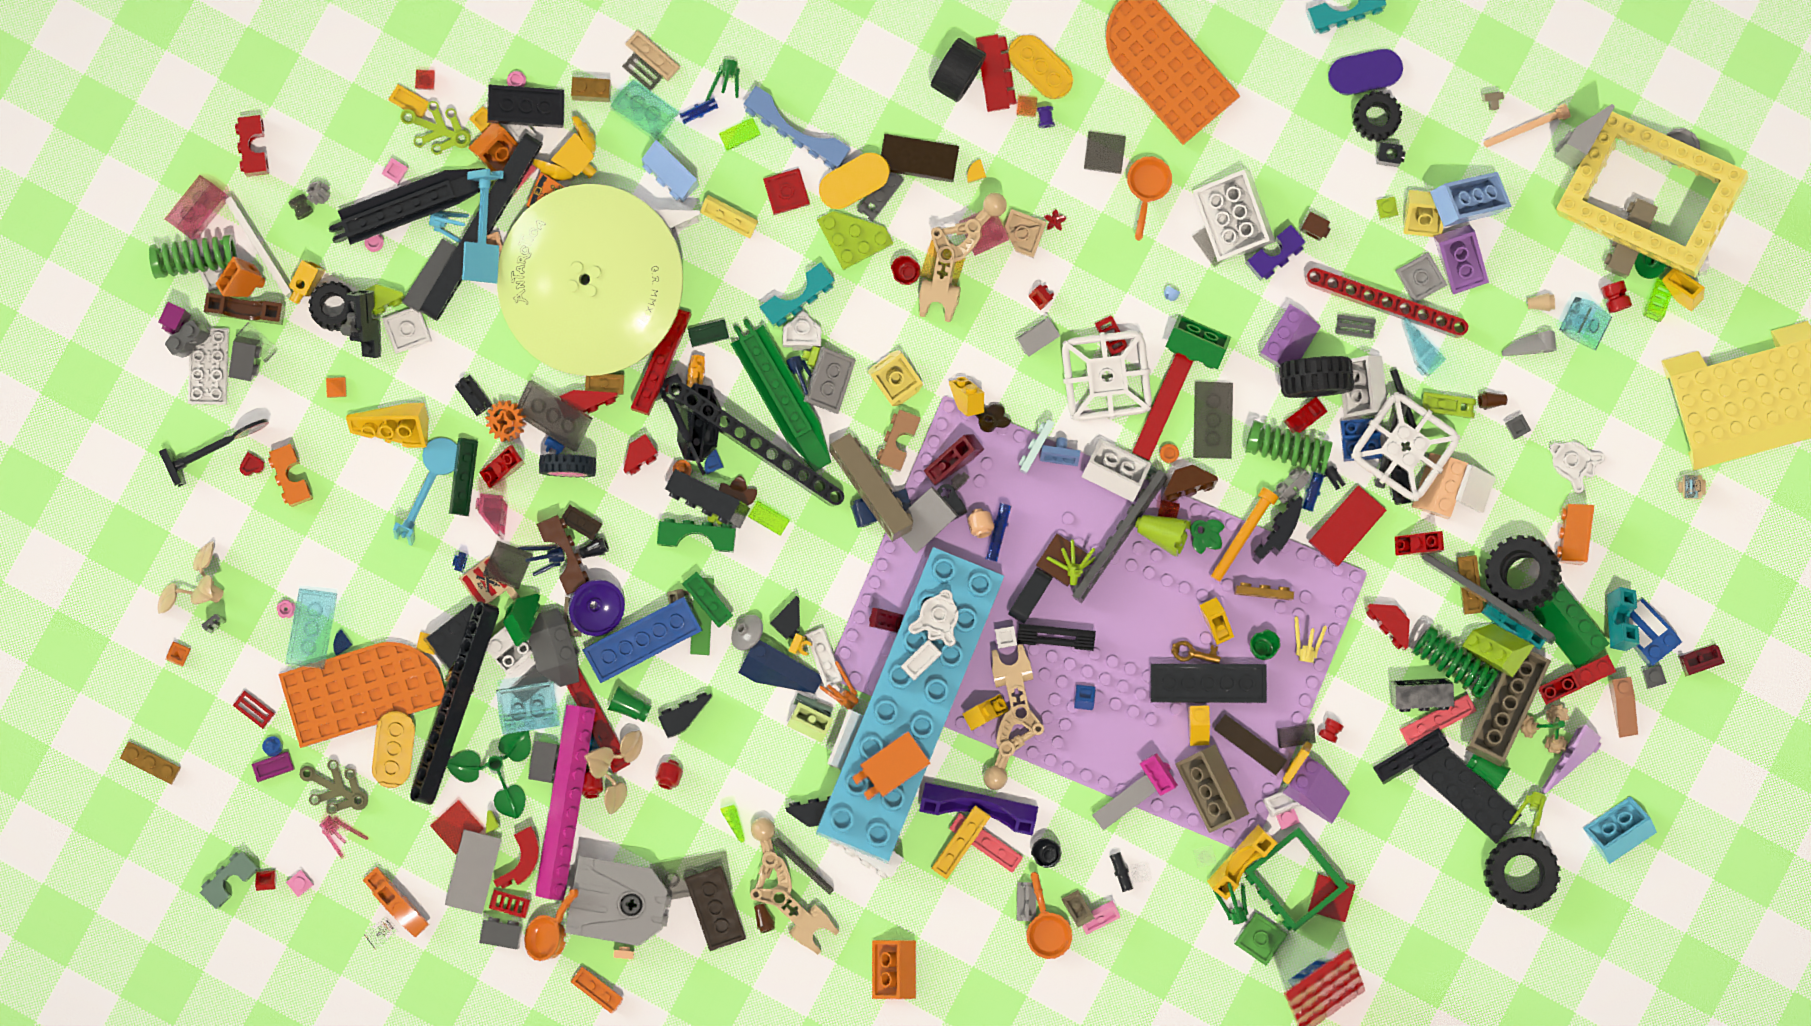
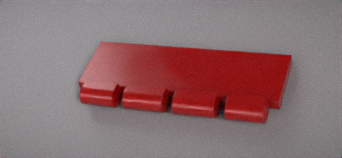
M998 34L976 38L977 48L986 53V58L981 66V75L987 112L1010 109V105L1017 104L1015 90L1007 91L1008 88L1014 87L1012 72H1004V70L1011 69L1009 53L1001 54V52L1008 50L1006 37H998Z

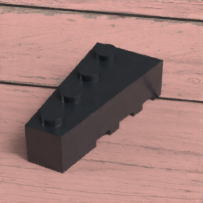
M677 469L673 471L665 487V490L669 492V497L677 501L681 498L686 501L685 504L693 509L698 507L702 509L701 512L709 517L714 515L718 517L717 520L725 525L730 523L739 529L751 509L740 500Z

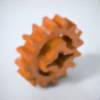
M502 400L492 404L493 409L487 410L490 416L485 417V419L489 420L486 427H491L489 434L495 433L494 439L500 438L501 442L506 440L510 442L519 438V433H524L522 426L527 425V423L523 422L526 415H521L523 408L517 409L518 403L512 404L511 400Z

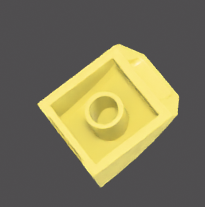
M899 350L891 352L868 371L872 380L892 406H899L917 394L923 385L907 359Z

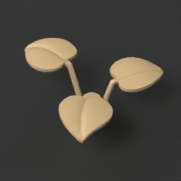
M213 541L203 546L194 558L193 569L195 571L199 570V573L203 576L194 591L176 589L177 585L175 583L169 584L159 597L158 614L165 613L172 608L178 593L190 594L192 604H202L210 600L218 603L221 600L224 590L215 586L212 577L204 573V569L209 566L212 559Z
M640 730L631 731L623 737L620 744V755H614L611 748L603 747L591 751L585 756L592 776L595 778L605 776L612 783V786L606 789L604 795L606 810L611 815L625 802L627 787L622 782L616 783L607 774L611 766L610 763L613 758L621 759L623 757L625 762L630 763L639 756L643 746V737Z

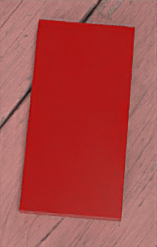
M1358 485L1308 542L1338 567L1387 510Z

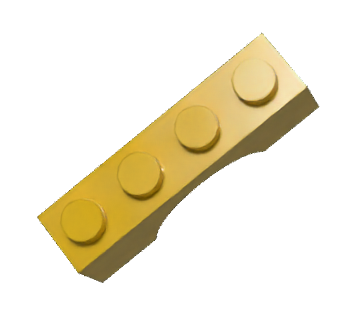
M1258 824L1208 879V884L1216 893L1227 900L1230 897L1228 883H1231L1233 891H1235L1239 887L1240 878L1246 868L1256 859L1266 857L1276 846L1277 841Z

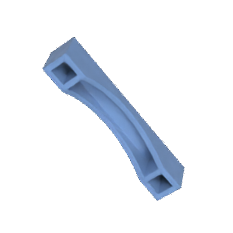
M758 86L754 87L743 103L745 112L753 118L757 116L761 119L760 122L768 128L772 126L777 130L776 133L778 135L793 140L792 144L800 149L804 147L808 150V154L814 159L819 157L825 161L823 164L831 170L841 167L851 152L850 147L836 138H815L795 130L781 117L774 105L772 96Z

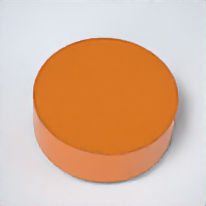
M1166 444L1160 450V458L1165 463H1173L1179 457V450L1173 444Z

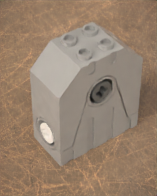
M583 856L578 857L573 889H577L579 895L570 904L565 933L640 946L662 931L663 926L667 927L669 915H665L666 908L671 906L672 896H669V890L654 869ZM634 900V903L637 904V907H634L631 910V907L628 906V903Z

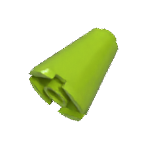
M1144 514L1142 518L1138 517L1135 528H1138L1137 532L1171 555L1178 557L1186 543L1188 535H1186L1187 532L1185 531L1186 529L1190 530L1191 521Z

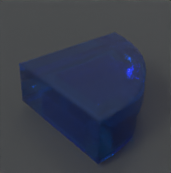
M342 629L336 634L333 643L336 656H339L353 646Z

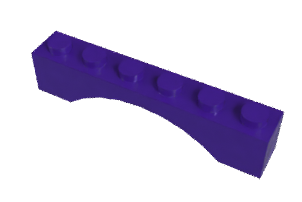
M925 782L919 812L937 816L950 812H971L976 805L991 815V818L1009 827L1013 832L1033 836L1039 806Z

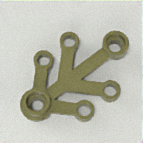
M330 760L327 763V768L332 773L334 783L317 775L315 769L310 766L301 768L299 775L303 781H314L331 790L319 795L312 794L309 797L311 805L317 806L323 801L339 796L348 799L338 804L329 803L326 806V812L331 815L349 807L355 810H362L367 806L368 797L359 790L356 780L357 774L354 769L349 768L344 772L345 778L350 783L352 791L350 792L344 788L339 771L340 765L337 760ZM332 762L337 764L335 769L330 768ZM309 770L310 776L305 777L304 771ZM348 771H353L354 776L352 778L347 777ZM317 796L318 802L314 804L312 798ZM356 797H360L362 799V802L360 804L355 803ZM334 805L335 811L331 813L329 806Z

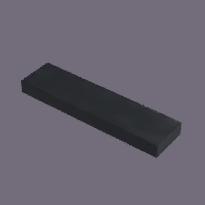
M1437 728L1374 766L1373 769L1384 785L1449 746V743L1441 730Z

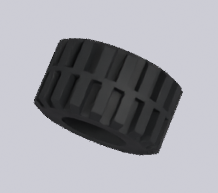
M1373 91L1370 94L1364 95L1358 101L1352 118H1354L1353 126H1356L1355 130L1357 133H1361L1362 138L1367 137L1368 141L1375 140V142H1380L1382 139L1383 141L1387 140L1398 129L1402 121L1401 105L1396 103L1397 99L1395 97H1390L1391 94H1383V91L1378 93ZM1372 107L1382 108L1388 116L1387 123L1383 126L1371 124L1367 118V110Z
M324 282L321 287L317 286L315 288V292L312 291V297L308 302L310 304V307H308L312 319L321 328L338 332L342 324L347 322L345 294L352 291L341 282ZM333 296L341 297L344 301L343 311L334 317L327 316L323 312L325 301Z

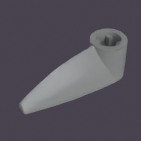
M1543 331L1521 338L1502 351V357L1557 351L1555 331Z

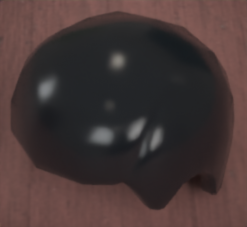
M1042 838L1033 844L1031 855L1039 866L1051 868L1060 862L1062 850L1056 841Z

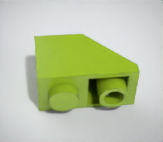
M378 284L365 289L374 291L375 307L372 315L375 314L376 316L386 312L385 309L390 306L396 307L401 305L402 300L405 298L402 292Z

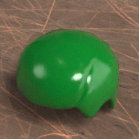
M1268 629L1256 633L1249 644L1250 651L1254 657L1261 660L1273 658L1281 646L1278 635Z

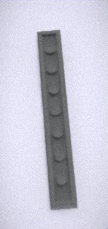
M1425 553L1422 560L1426 565L1551 645L1556 640L1553 633L1430 554Z

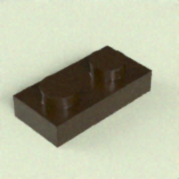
M571 505L568 506L562 516L567 526L592 541L603 525Z

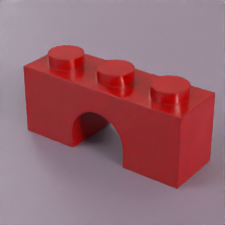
M261 115L237 118L238 123L235 124L236 135L240 137V142H237L238 153H242V161H239L241 172H244L246 177L269 174L266 153H255L251 150V144L255 139L265 137L263 118Z

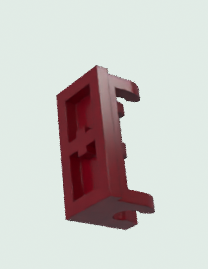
M1715 644L1678 657L1685 677L1725 663L1719 646Z

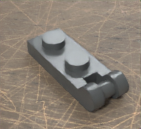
M890 172L887 183L879 190L868 195L857 211L867 215L868 219L873 222L904 182V179L896 173ZM870 203L876 207L874 210L868 207Z

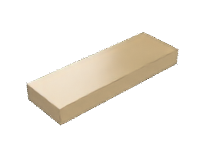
M639 30L625 43L630 50L667 82L680 69L677 63Z

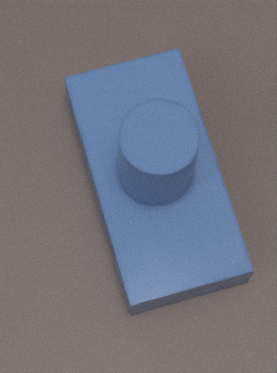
M1059 437L1056 439V447L1042 445L1040 461L1078 466L1081 450L1067 449L1068 440L1064 437Z

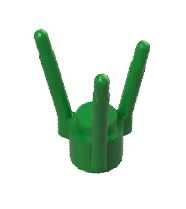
M730 59L723 60V65L719 66L718 73L705 99L706 101H709L721 74L724 76L721 93H725L728 79L733 78L735 75V98H739L740 69L737 68L738 62Z
M1228 883L1234 908L1230 909L1231 913L1222 897L1213 890L1227 915L1228 921L1232 920L1233 925L1248 921L1246 915L1249 913L1244 885L1241 886L1242 906H1238L1232 885Z

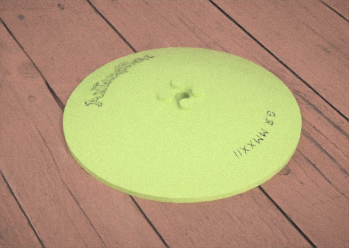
M601 184L573 185L542 197L532 204L515 222L508 233L499 257L497 292L500 307L509 329L518 342L533 357L565 373L585 376L605 375L618 372L638 363L648 356L665 338L674 323L681 304L684 279L683 265L677 243L670 229L659 214L646 202L627 191ZM584 274H588L590 277V282L587 285L581 282V277Z

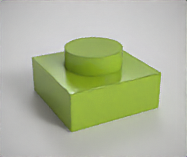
M1395 196L1375 201L1379 220L1399 215Z

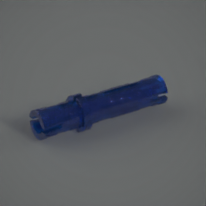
M1000 503L996 520L994 519L995 527L985 558L987 560L998 561L1005 529L1009 525L1007 522L1012 508L1010 505Z

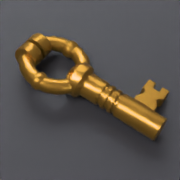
M1178 641L1172 645L1171 653L1180 662L1197 658L1219 664L1221 659L1220 656H1216L1218 646L1214 648V645H1211L1210 653L1206 654L1196 651L1192 644L1187 641ZM1181 645L1189 648L1187 657L1178 655Z

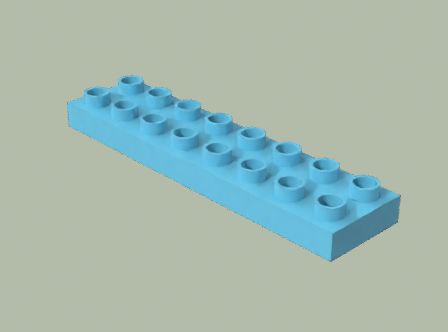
M932 548L820 821L816 835L888 864L927 767L886 796L882 797L878 793L870 800H867L864 796V792L874 786L870 779L867 777L859 784H856L852 778L863 770L860 767L863 762L906 732L910 733L930 761L1004 575L937 548ZM943 590H949L952 593V599L959 615L953 630L955 644L952 647H948L941 639L931 641L942 655L913 681L901 666L928 640V631L924 630L917 634H911L908 630L909 625L919 618L920 610L926 600L939 595Z

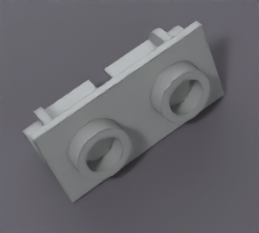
M1298 466L1289 473V476L1283 482H1280L1275 487L1273 493L1279 497L1281 503H1288L1297 494L1293 489L1294 487L1300 491L1309 482L1311 477L1306 473L1305 469Z
M1017 882V921H1032L1036 917V895L1032 882Z

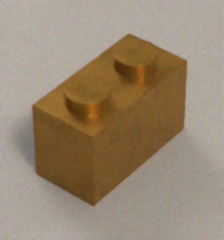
M572 77L571 98L577 101L610 102L611 80Z

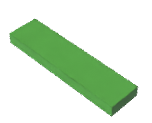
M702 578L714 592V579ZM693 599V612L703 630L691 636L690 655L710 656L712 620L696 600Z

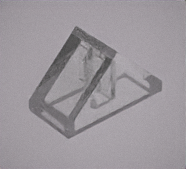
M384 916L364 936L376 950L396 935L399 930L388 916Z

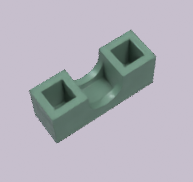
M245 852L234 853L229 858L231 862L226 867L224 865L215 872L217 876L212 881L208 879L201 886L202 890L199 893L215 909H219L232 897L226 889V881L230 876L236 875L243 882H247L260 869Z

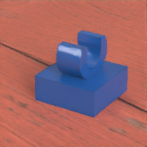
M552 431L544 444L547 446L546 452L548 453L553 448L556 450V454L562 453L569 439Z

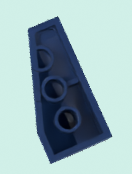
M761 640L750 649L738 672L755 683L812 694L816 693L822 682L820 674Z

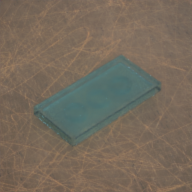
M299 588L286 664L320 669L325 668L337 593Z

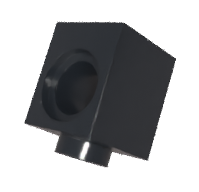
M1380 142L1376 164L1399 167L1401 162L1404 163L1406 152L1402 151L1403 145ZM1393 151L1396 154V158L1389 159L1387 152Z

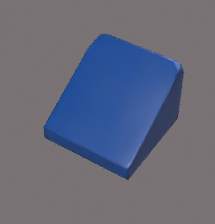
M1076 685L1074 708L1093 710L1096 687Z

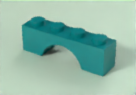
M1358 0V4L1348 11H1337L1325 2L1309 8L1306 15L1313 33L1319 32V34L1329 32L1332 27L1337 26V28L1348 25L1349 21H1361L1368 14L1378 15L1383 12L1387 3L1385 0Z
M822 262L806 272V289L798 298L783 300L773 296L759 306L761 312L773 328L776 325L780 327L788 321L786 318L793 314L795 316L799 314L805 304L811 305L814 303L820 293L824 292L826 294L834 288L835 280Z

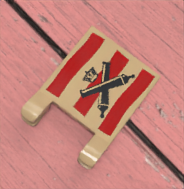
M490 556L458 578L476 603L481 601L489 604L505 591L513 601L516 598H520L519 594Z

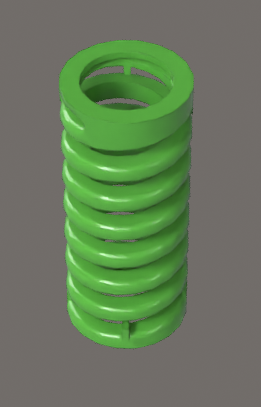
M232 234L223 235L222 240H218L217 236L212 237L214 262L210 255L209 241L206 237L202 239L204 263L200 257L197 239L192 240L194 264H192L190 259L188 242L186 240L182 241L184 265H182L180 260L178 243L176 241L172 242L173 267L170 262L167 243H163L161 248H158L156 244L150 245L149 261L153 277L155 279L165 278L168 274L174 277L178 273L186 275L189 271L192 274H196L198 270L204 273L209 268L212 271H216L219 267L225 270L232 259V255L237 257L236 245ZM219 241L224 248V261L220 254ZM161 249L164 260L163 269L160 265L159 253H161Z
M1253 420L1245 446V453H1251L1252 451V454L1256 455L1264 438L1261 453L1263 458L1267 457L1274 441L1271 456L1273 461L1277 460L1283 446L1281 462L1285 464L1293 448L1291 465L1296 466L1303 450L1301 468L1306 469L1313 453L1311 471L1315 472L1317 470L1318 473L1324 474L1332 449V441L1323 440L1320 446V439L1317 437L1311 441L1310 436L1305 434L1301 439L1299 432H1294L1291 436L1289 429H1285L1281 434L1279 426H1275L1271 431L1270 424Z

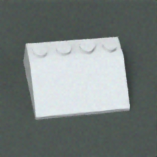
M1244 169L1193 190L1218 262L1276 242L1251 171Z

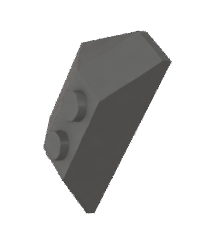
M556 608L539 613L530 629L532 633L529 638L538 673L559 687L579 682L576 654L567 623L559 609Z

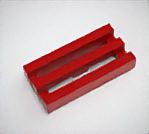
M245 690L232 705L262 729L275 716V713ZM246 696L269 715L266 717L243 698ZM239 703H243L246 707H248L255 714L261 717L264 720V722L261 723L260 721H258L255 717H253L246 710L240 707Z

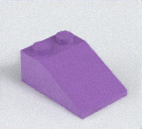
M1470 224L1434 236L1437 251L1453 295L1489 283L1477 236Z
M1307 756L1290 783L1286 786L1283 794L1332 824L1350 792L1323 765Z

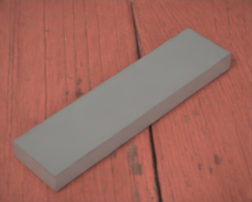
M1145 774L1092 816L1104 831L1157 790Z

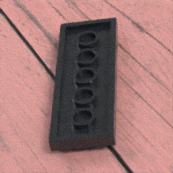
M1150 664V703H1267V664Z
M1447 747L1411 768L1495 844L1500 841L1522 816L1520 814L1514 823L1510 824L1509 822L1517 810L1468 768Z

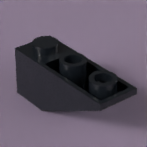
M707 692L696 696L697 700L691 703L689 700L678 704L679 708L673 711L671 708L660 712L661 716L658 718L667 738L670 739L685 732L713 698L712 694L707 695Z

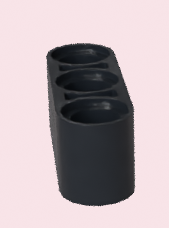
M1037 567L1008 615L1025 624L1053 577Z

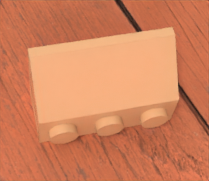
M1430 453L1428 459L1436 464L1442 455ZM1450 457L1444 465L1442 473L1437 475L1426 493L1418 501L1413 502L1412 507L1447 520L1451 518L1456 497L1469 463ZM1425 465L1418 489L1432 470L1427 465Z

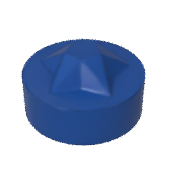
M275 736L266 738L262 744L263 751L270 757L280 754L283 748L282 742Z

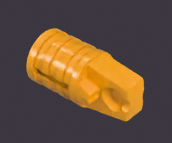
M691 356L686 385L690 388L694 383L703 385L705 356Z

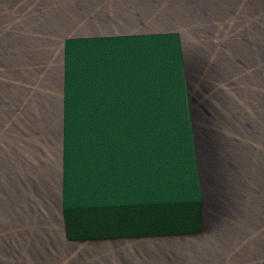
M725 319L688 328L692 348L729 339Z

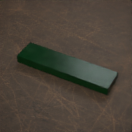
M458 438L449 514L469 516L478 440Z

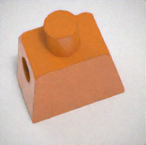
M233 256L215 284L222 296L249 297L256 287H264L265 279L254 264Z

